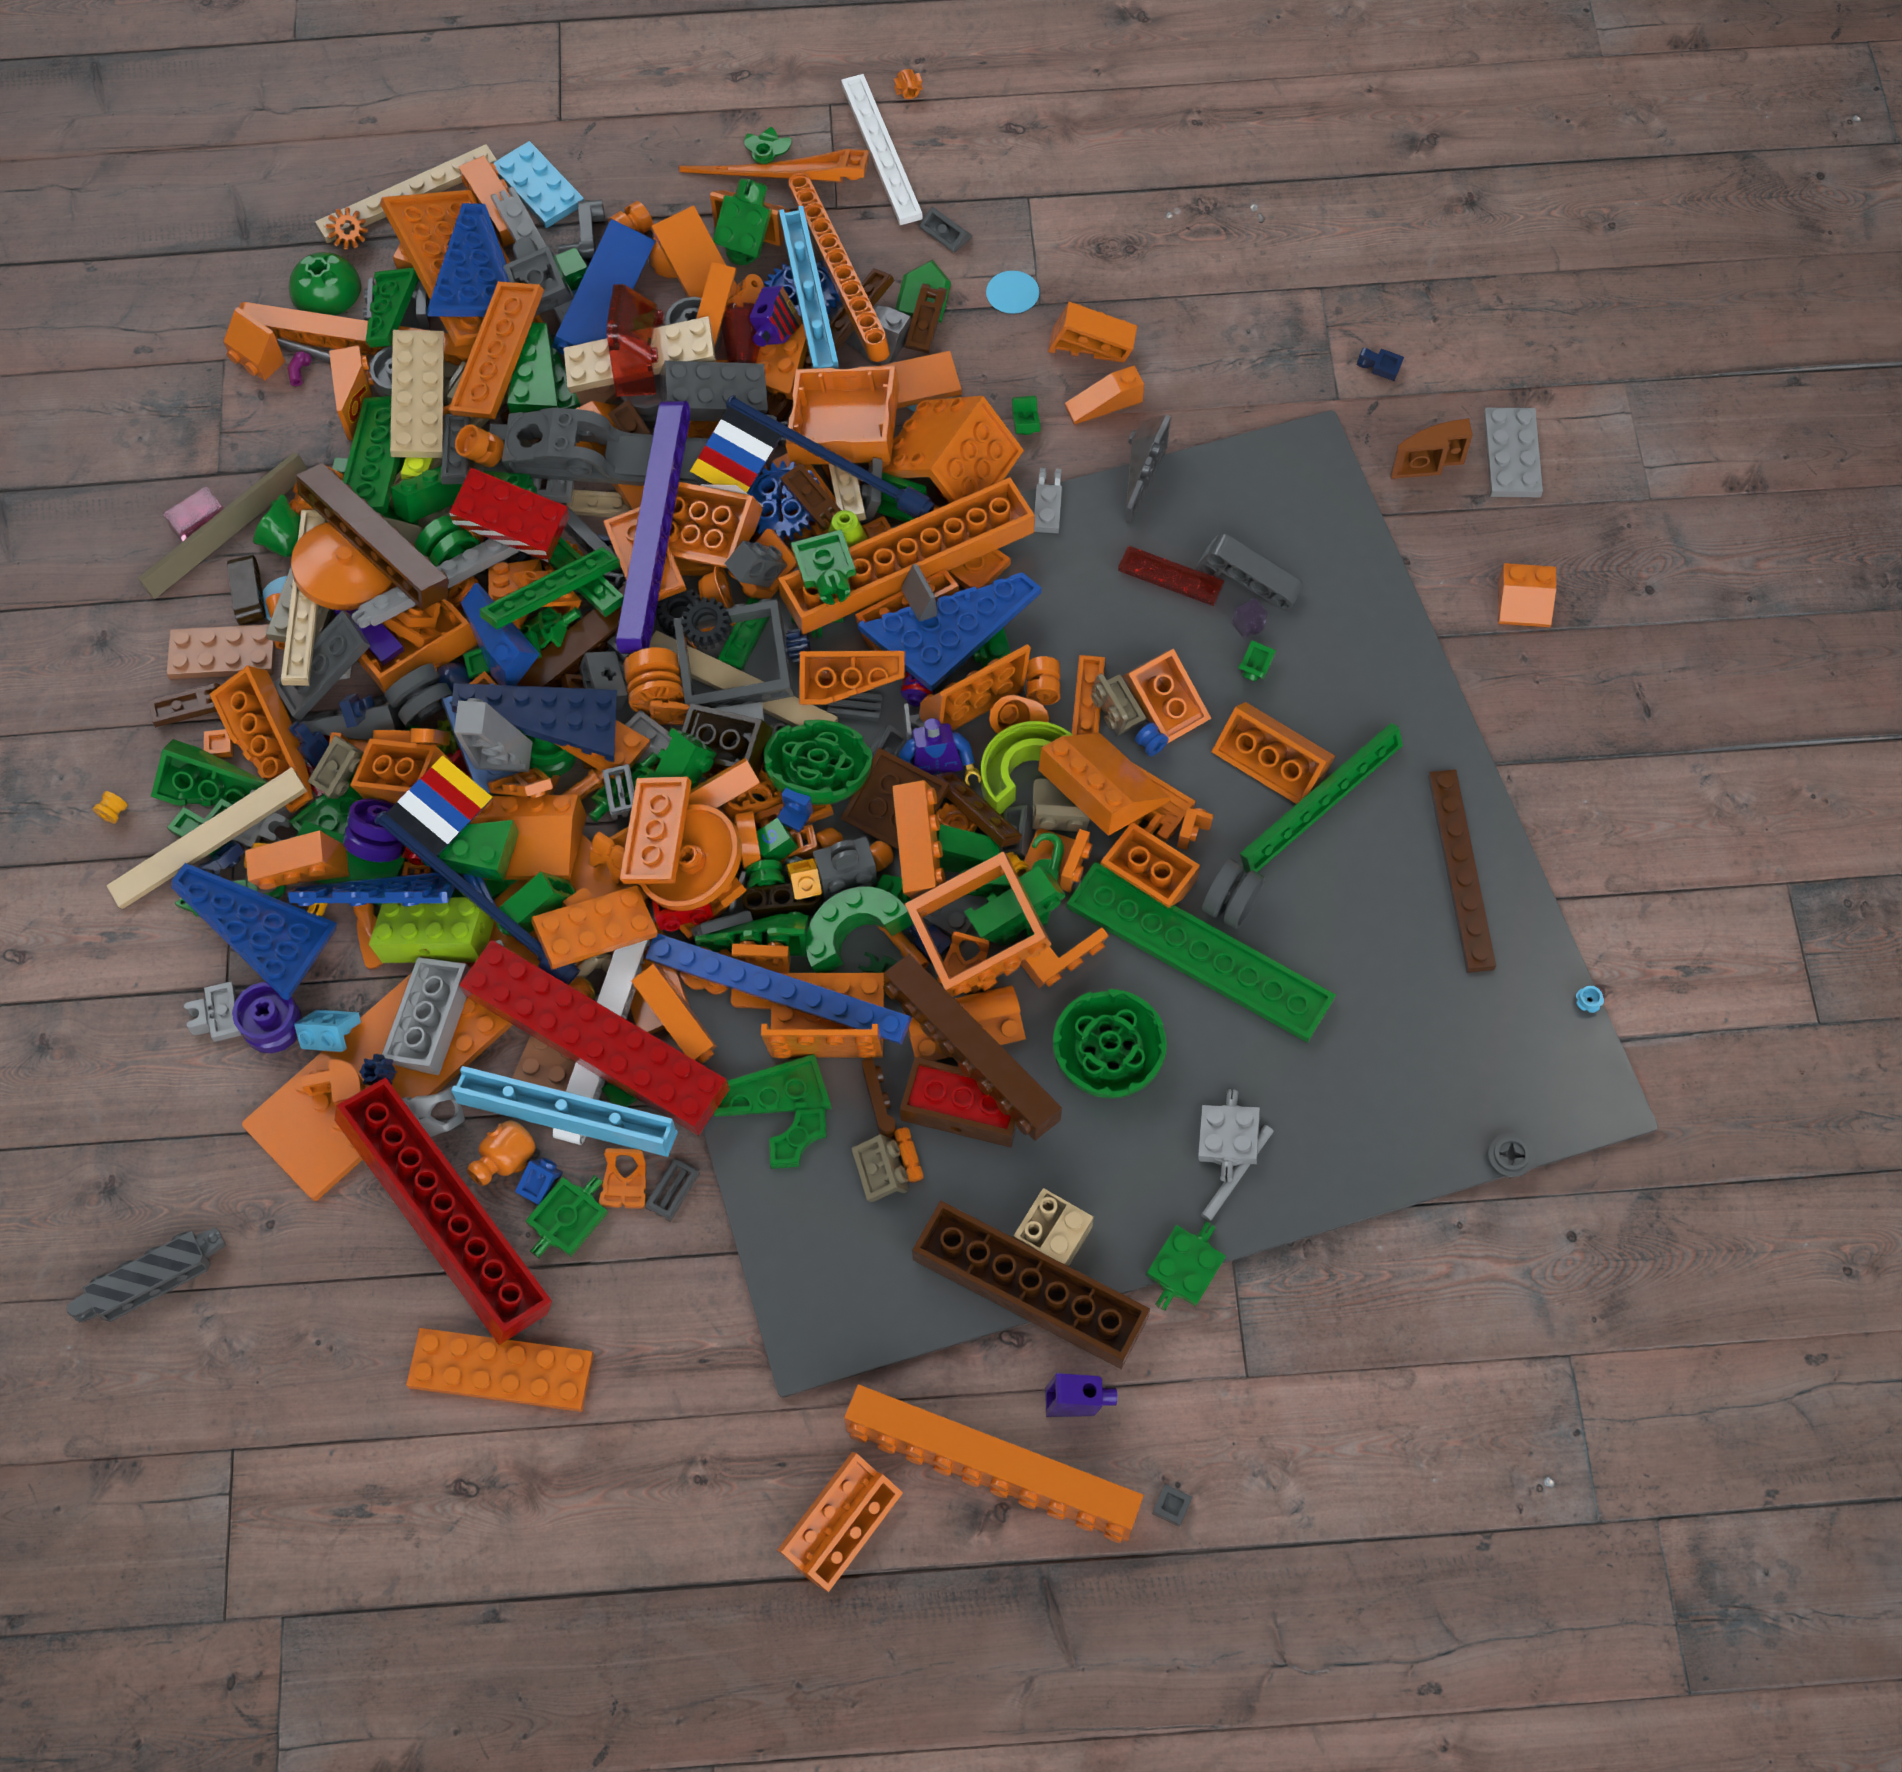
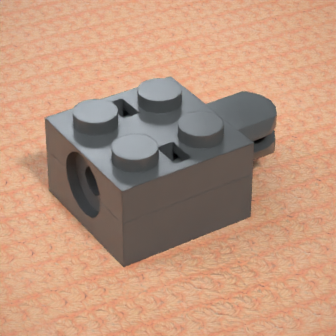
M520 238L513 245V251L517 260L503 266L510 282L540 284L544 289L535 316L573 300L558 260L550 247L546 246L538 250L537 245L530 238Z
M866 836L855 840L840 841L830 847L813 851L814 862L818 868L822 895L825 902L847 889L877 886L876 865Z

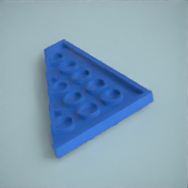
M462 203L428 305L427 316L484 317L498 281L510 282L503 266L506 265V261L485 204Z
M1022 572L1012 575L1007 579L995 580L993 584L976 589L975 586L956 592L951 596L937 598L936 617L918 621L912 608L909 606L895 613L883 614L882 618L866 623L863 620L858 624V630L883 651H905V670L932 692L1041 594L1042 588Z
M187 863L181 867L172 879L171 888L285 1000H289L336 931L337 923L314 913H309L306 910Z
M436 872L296 886L290 889L288 896L289 903H298V906H308L315 903H349L350 906H361L366 903H402V906H414L419 903H448L455 887Z

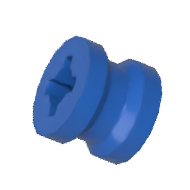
M1149 723L1143 727L1135 737V742L1139 746H1143L1145 753L1150 757L1159 753L1169 740L1165 734H1161L1158 731V726L1155 723Z

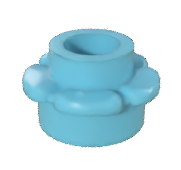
M1586 986L1576 994L1578 999L1577 1006L1583 1011L1597 1012L1604 1003L1602 992L1595 986ZM1587 998H1591L1592 1002L1587 1001Z

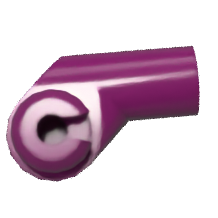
M303 351L296 352L290 361L287 369L292 386H300L303 383L301 368L302 365L306 367L310 365L311 355L309 353H304Z

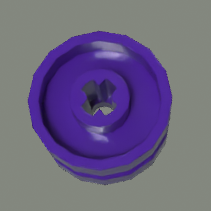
M361 799L354 802L349 808L348 826L345 828L343 846L347 851L358 858L373 862H391L398 859L403 853L404 845L380 824H375L376 816L382 811L388 812L395 804L379 799Z
M267 982L251 985L242 991L234 1002L232 1010L234 1025L249 1046L259 1052L276 1053L283 1051L294 1044L298 1038L294 1023L302 1019L299 1007L292 996L289 1000L283 999Z

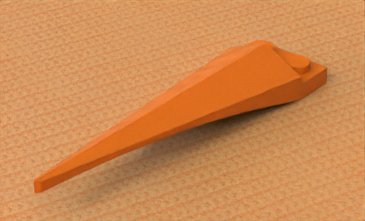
M843 149L826 154L770 162L768 164L679 166V172L789 179L796 173H805L811 181L843 183L844 177L849 180L864 178L869 162V150Z

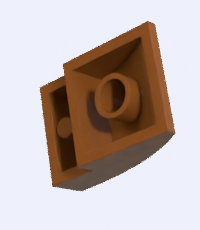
M1469 418L1448 421L1428 427L1397 446L1390 474L1391 479L1441 475L1443 466L1463 465L1473 436Z

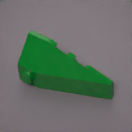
M172 739L162 749L151 797L183 806L187 804H201V806L216 805L222 798L233 805L249 795L251 790L255 791L268 782L198 747Z
M800 912L778 914L701 936L696 935L695 943L696 946L707 947L713 952L718 953L723 949H728L732 953V944H740L742 941H752L757 945H768L771 942H778L789 947L790 956L807 957L806 935L810 925L809 915H804Z

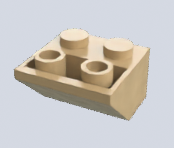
M1043 1188L1013 1238L1069 1266L1091 1231L1094 1217Z

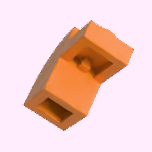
M328 1060L329 1071L314 1070L309 1075L301 1076L302 1087L309 1096L332 1092L335 1106L366 1089L357 1071L349 1063L342 1060Z

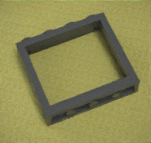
M762 599L758 603L750 605L736 604L732 608H728L727 611L732 623L772 616L781 679L694 695L686 634L681 624V619L684 618L681 616L674 619L685 704L690 705L691 703L716 708L719 705L733 706L750 701L758 703L794 697L782 611L777 600ZM712 615L703 616L699 619L697 628L700 630L715 627L717 620Z

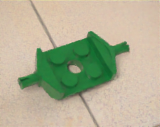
M548 607L523 624L519 631L522 634L530 631L537 632L540 649L546 647L550 641L557 647H560L565 637L567 626L581 617V613L574 607L562 615Z

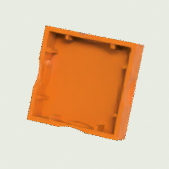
M869 366L852 369H796L792 394L793 410L789 417L788 427L852 463H871L873 458L882 459L883 462H891L899 394V383L895 366ZM786 439L785 445L790 464L791 462H795L796 465L799 463L802 465L830 464Z
M445 599L439 601L441 605L440 615L437 618L436 627L432 629L441 633L442 636L419 649L414 646V643L405 638L398 637L394 631L386 627L403 646L404 651L384 666L368 649L357 660L384 694L395 682L411 671L433 663L436 669H438L440 666L451 662L478 645L469 622L452 603Z

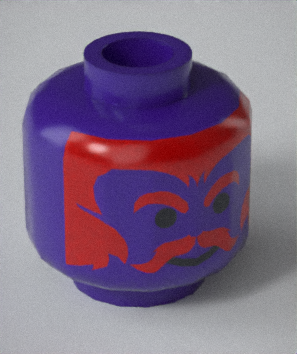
M906 671L900 693L909 705L920 707V702L928 695L935 694L936 688L931 692Z

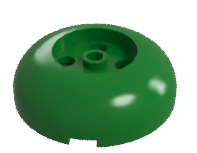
M805 720L804 725L792 728L790 725H787L771 736L764 749L765 771L774 787L781 793H783L785 788H788L794 792L810 796L812 805L834 804L851 797L865 784L872 766V751L864 743L863 736L844 724L828 720Z
M1108 989V991L1096 993L1088 992L1073 1000L1058 1018L1053 1035V1049L1056 1062L1066 1079L1076 1088L1089 1095L1110 1099L1132 1095L1151 1083L1164 1063L1167 1050L1164 1024L1154 1008L1135 994L1117 989ZM1111 1028V1031H1106L1101 1034L1099 1029ZM1125 1041H1132L1134 1043L1131 1050H1126L1123 1047ZM1092 1047L1096 1053L1093 1055L1092 1053L1084 1052V1049ZM1115 1062L1118 1064L1119 1069L1112 1070L1107 1065Z

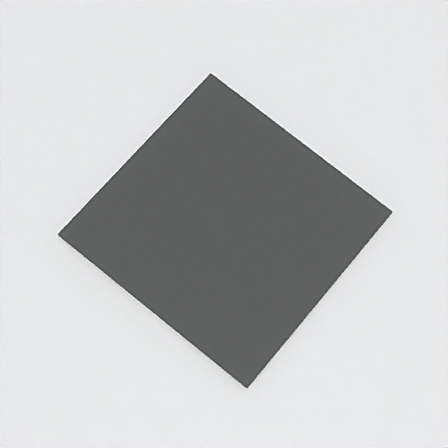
M1330 410L1164 454L1131 523L1125 522L1130 464L1063 481L1060 484L1062 486L1059 534L1034 532L999 548L998 550L1011 558V564L995 579H1007L1012 575L1023 572L1042 588L1041 594L1004 626V631L1010 652L1028 644L1031 647L1029 660L1035 657L1047 656L1055 658L1060 662V700L1054 704L1043 706L1048 712L1049 723L1060 726L1071 734L1079 655L1105 657L1104 677L1106 680H1109L1119 674L1123 676L1165 651L1174 648L1212 719L1169 742L1159 753L1151 757L1145 753L1143 746H1139L1135 742L1138 732L1150 723L1147 719L1144 723L1117 736L1114 729L1110 730L1104 720L1106 715L1101 709L1098 733H1101L1131 762L1195 800L1196 803L1193 809H1204L1214 815L1210 830L1199 828L1196 841H1190L1187 850L1177 848L1183 822L1165 842L1200 865L1198 880L1183 900L1176 903L1175 906L1336 994L1333 1003L1309 1042L1306 1043L1108 931L1106 933L1109 937L1103 943L1106 946L1094 956L1088 953L1081 958L1084 963L1072 972L1067 968L1060 973L1062 978L1051 987L1045 984L1038 989L1023 967L1019 965L1020 967L1009 976L1003 973L996 978L998 983L989 989L1012 985L1021 1010L1020 1015L1026 1039L1001 1046L1062 1107L1061 1121L1036 1141L1028 1134L1024 1135L1017 1128L1011 1148L901 1121L900 1106L914 1061L913 1050L908 1032L902 1045L884 1039L883 1058H873L875 1067H881L884 1082L879 1083L882 1093H888L891 1108L886 1109L887 1114L895 1119L896 1130L903 1127L909 1128L912 1136L911 1141L914 1143L919 1159L918 1166H921L923 1171V1179L914 1183L908 1181L909 1191L906 1193L896 1191L875 1202L867 1201L851 1149L880 1135L862 1070L861 1060L868 1058H816L832 1109H825L827 1138L812 1142L804 1150L800 1159V1167L771 1169L769 1138L786 1132L794 1122L796 1111L714 1117L713 1114L703 1131L776 1389L780 1397H788L1030 1323V1321L913 1261L912 1249L940 1200L1013 1237L1044 1188L1094 1217L1093 1227L1069 1267L1121 1294L1158 1284L1145 1274L1171 1232L1178 1225L1189 1233L1198 1235L1204 1223L1209 1222L1201 1214L1224 1183V1181L1220 1180L1222 1165L1214 1162H1199L1198 1155L1202 1105H1226V1091L1229 1089L1232 1091V1099L1233 1089L1239 1092L1237 1105L1260 1108L1259 1132L1264 1125L1272 1128L1274 1132L1258 1153L1257 1164H1251L1213 1219L1209 1222L1211 1224L1205 1232L1207 1234L1212 1225L1215 1226L1216 1229L1208 1242L1214 1249L1226 1255L1223 1263L1508 1177L1503 1174L1498 1175L1497 1170L1490 1166L1489 1156L1487 1155L1491 1142L1501 1134L1515 1133L1529 1141L1535 1153L1534 1164L1531 1168L1534 1169L1646 1135L1657 1129L1656 1119L1604 1004L1600 1006L1599 1011L1590 1013L1588 1010L1583 1011L1577 1006V992L1586 986H1595L1335 411ZM1036 489L1021 492V495L1034 513ZM1226 534L1296 577L1303 584V588L1292 609L1282 610L1224 573H1221L1215 579L1203 577L1199 574L1196 567L1207 546L1217 535ZM725 571L730 583L734 604H746L749 596L743 592V586L739 581L732 578L728 571ZM701 578L684 582L687 592L693 589L695 595L699 594L698 582ZM958 584L959 591L965 590L964 587ZM778 589L771 599L777 600L781 607L785 637H787L786 633H788V630L799 629L796 623L791 622V614L780 597ZM592 606L579 610L581 617L577 618L573 625L580 621L586 612L595 609V607ZM679 606L671 610L670 614L673 617L680 618L683 611L688 612V609L685 606ZM869 607L845 616L844 623H829L822 626L823 636L821 638H818V629L817 638L812 637V631L807 633L811 651H871L858 630L855 614ZM656 613L652 636L657 630L671 638L676 639V633L673 637L669 634V631L667 633L663 631L662 627H660ZM772 616L743 669V672L763 682L781 679ZM722 639L724 644L721 646L719 643H716L715 649H711L710 646H707V650L702 649L701 646L696 649L717 659L727 639ZM1251 640L1277 651L1265 679L1258 678L1256 682L1242 677L1243 671L1238 669ZM616 654L617 659H618V662H621V663H622V667H623L622 677H623L624 684H625V683H626V679H625V672H624V666H623L624 661ZM972 655L967 659L966 664L960 671L950 675L936 687L935 694L944 690L948 684L952 682L957 683L964 679L970 672L980 670V662L975 663ZM788 657L794 696L799 698L800 662L792 663L791 657ZM692 678L694 695L718 691ZM903 679L863 692L883 695L880 722L838 718V723L844 724L861 734L867 747L872 745L879 730L888 724L906 736L904 704L907 701L900 693ZM1025 679L1024 691L1017 696L1026 698L1027 679ZM629 699L625 700L621 710H616V720L624 725L637 713L630 708ZM1247 702L1335 755L1336 757L1323 780L1327 779L1390 723L1398 726L1403 746L1257 872L1265 877V883L1252 910L1237 930L1223 923L1224 912L1214 918L1201 911L1205 897L1224 864L1231 858L1243 865L1240 853L1296 805L1212 753L1236 706ZM827 704L814 706L827 712V707L829 705ZM908 704L909 715L919 714L920 707ZM834 706L837 709L854 710L848 707ZM860 709L856 711L875 712L876 710ZM990 710L953 730V732H959L970 742L975 759L973 765L974 768L980 771V775L981 761L985 749L998 734L990 726ZM764 713V720L768 725L773 723L789 725ZM661 725L668 732H670L671 728L680 731L683 728V725ZM911 725V736H912V731H913L915 728H917V727H915V726H913V725ZM1039 761L1023 762L1011 772L1010 778L1016 785V801L1009 807L1028 804L1033 809V783L1036 779H1047L1038 770ZM963 766V770L955 771L954 773L965 782L966 766ZM1455 769L1457 771L1496 962L1495 970L1469 973L1466 971L1428 780L1429 772ZM969 775V787L984 800L981 791V781L979 783L977 775ZM701 776L698 783L705 782L707 779ZM753 794L755 800L765 801L762 795ZM852 796L831 804L834 815L811 823L813 824L815 834L828 827H832L842 834L843 841L855 840L865 836L869 846L876 841H880L840 819ZM945 796L938 810L942 809L946 802L948 804L953 803ZM631 812L626 817H623L622 814L617 815L618 818L615 820L619 832L629 826ZM1091 819L1089 820L1087 831L1090 832L1089 843H1092L1093 846L1089 858H1084L1081 866L1084 868L1080 881L1074 882L1071 892L1063 890L1066 897L1060 901L1061 903L1056 909L1051 911L1048 926H1043L1052 944L1050 947L1058 958L1101 928L1067 909V902L1093 863L1101 864L1102 859L1124 833L1128 825L1108 836ZM1143 819L1139 826L1144 829L1150 822ZM756 826V831L761 829L760 827ZM977 826L974 833L988 836ZM1157 828L1152 835L1157 837L1156 835L1160 828ZM1048 830L1072 839H1076L1078 834L1075 831ZM807 839L802 840L803 846L808 845ZM892 846L893 862L882 871H876L877 884L883 874L902 877L899 850ZM741 861L735 875L738 880L742 871L745 872ZM784 863L782 864L783 871L781 875L785 878V884H791L788 872L784 870L786 865ZM945 872L946 882L960 875L961 872ZM745 877L744 885L746 890L748 889L747 883L749 881L747 877ZM742 895L737 898L733 914L744 912ZM648 896L649 902L646 906L649 913L654 914L652 899ZM807 897L804 900L811 902L814 901L816 897ZM780 899V900L777 901V903H779V904H785V903H787L789 900H788V899ZM754 901L750 904V906H759L761 902ZM721 914V915H720L719 917H717L716 919L723 918V917L730 916V915ZM809 916V921H810V922H811L813 916ZM863 925L855 928L847 935L841 950L844 964L829 973H875L865 972L858 968L859 965L866 967L871 965V959L864 955L865 952L876 955L880 962L884 955L897 961L903 959V956L887 935L876 925ZM973 926L968 935L981 938ZM1026 928L1017 934V939L1011 944L1001 946L989 941L986 960L1027 939L1029 936ZM663 929L665 936L696 946L695 938L689 941L679 929L671 932ZM907 929L901 931L912 944L917 939ZM945 935L952 942V938ZM963 940L959 945L960 953L965 961L972 959L980 952L978 945L972 941ZM948 951L941 956L943 962ZM790 956L789 973H816L811 967L808 957ZM929 962L925 970L937 981L938 974L934 965ZM681 979L690 1008L718 1046L712 1050L714 1055L702 1063V1065L726 1078L728 1081L800 1059L771 1058L761 1036V1024H767L769 1029H771V1009L735 1008L731 1004V988H728L722 994L715 995L707 992L705 989L693 990ZM1108 989L1130 992L1149 1003L1158 1013L1164 1024L1163 1027L1167 1040L1164 1063L1153 1081L1132 1095L1113 1099L1089 1095L1072 1085L1058 1067L1053 1049L1054 1029L1063 1010L1073 1000L1083 994L1108 991ZM884 991V1008L903 1014L901 1004L896 999H891ZM963 992V993H961V994H959V995H957V996H954L953 998H958V997H962V996H966V995H971V994H974V993L968 992L967 994H965V993ZM1587 998V1001L1592 1002V999ZM1101 1028L1099 1031L1102 1034L1106 1031H1111V1028ZM1125 1041L1123 1043V1047L1126 1050H1131L1132 1046H1134L1132 1041ZM1092 1047L1084 1049V1052L1092 1053L1093 1055L1096 1053ZM953 1057L935 1061L959 1067L958 1062ZM1115 1062L1107 1065L1109 1069H1119L1118 1064ZM1510 1146L1507 1154L1503 1155V1157L1508 1158L1510 1165H1512L1515 1158H1518V1156L1513 1155L1512 1146ZM899 1155L901 1165L904 1167L901 1155Z

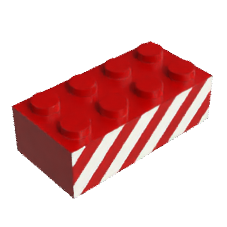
M470 468L449 512L453 524L546 562L550 561L569 520L567 506L474 468Z

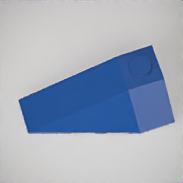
M475 583L462 600L461 605L492 677L499 685L516 686L540 653L513 622L497 630L480 617V609L494 601L479 583Z

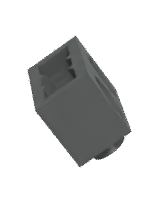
M742 541L724 563L739 582L767 588L772 585L787 566L781 558L782 553L772 545L768 547L758 542L751 543L747 541Z

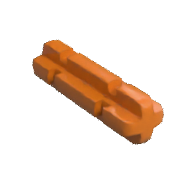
M908 1127L895 1130L894 1134L896 1142L899 1144L904 1168L907 1169L909 1182L921 1181L923 1179V1171L921 1166H918L919 1159L914 1143L911 1141L910 1130Z

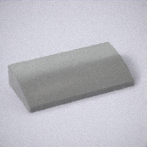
M417 958L382 1053L385 1058L394 1060L392 1064L424 1073L440 1074L467 998L459 986L471 969L467 964Z

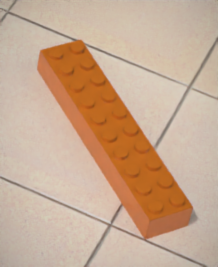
M1011 477L849 547L856 575L848 578L850 595L845 601L840 603L837 594H833L832 597L835 605L823 602L815 587L805 589L799 570L778 578L780 597L804 635L902 591V585L913 564L919 566L926 579L945 568L949 571L1034 533L1035 515Z
M857 1385L844 1417L846 1430L850 1433L852 1439L861 1443H866L867 1440L878 1444V1449L889 1454H894L897 1451L906 1455V1460L917 1465H922L923 1462L933 1465V1470L942 1475L950 1476L951 1473L961 1476L962 1481L974 1487H978L979 1484L991 1488L990 1492L1002 1498H1007L1008 1495L1019 1499L1018 1503L1024 1507L1035 1509L1038 1506L1048 1510L1047 1515L1055 1519L1064 1520L1066 1517L1076 1521L1075 1525L1083 1530L1092 1532L1094 1528L1104 1532V1537L1117 1543H1121L1122 1540L1129 1541L1142 1504L1143 1494L862 1385Z

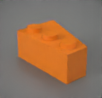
M1068 302L1052 328L1048 352L1055 353L1056 349L1071 351L1073 356H1078L1079 352L1094 354V359L1124 363L1134 348L1137 325L1106 315L1103 312L1083 307L1080 304Z
M540 559L514 563L500 562L489 567L488 595L495 602L520 589L513 580L514 573L527 570L543 571ZM529 614L513 621V624L518 629H521Z
M320 830L245 850L248 881L260 889L267 890L273 889L276 886L349 876L346 848L342 843Z

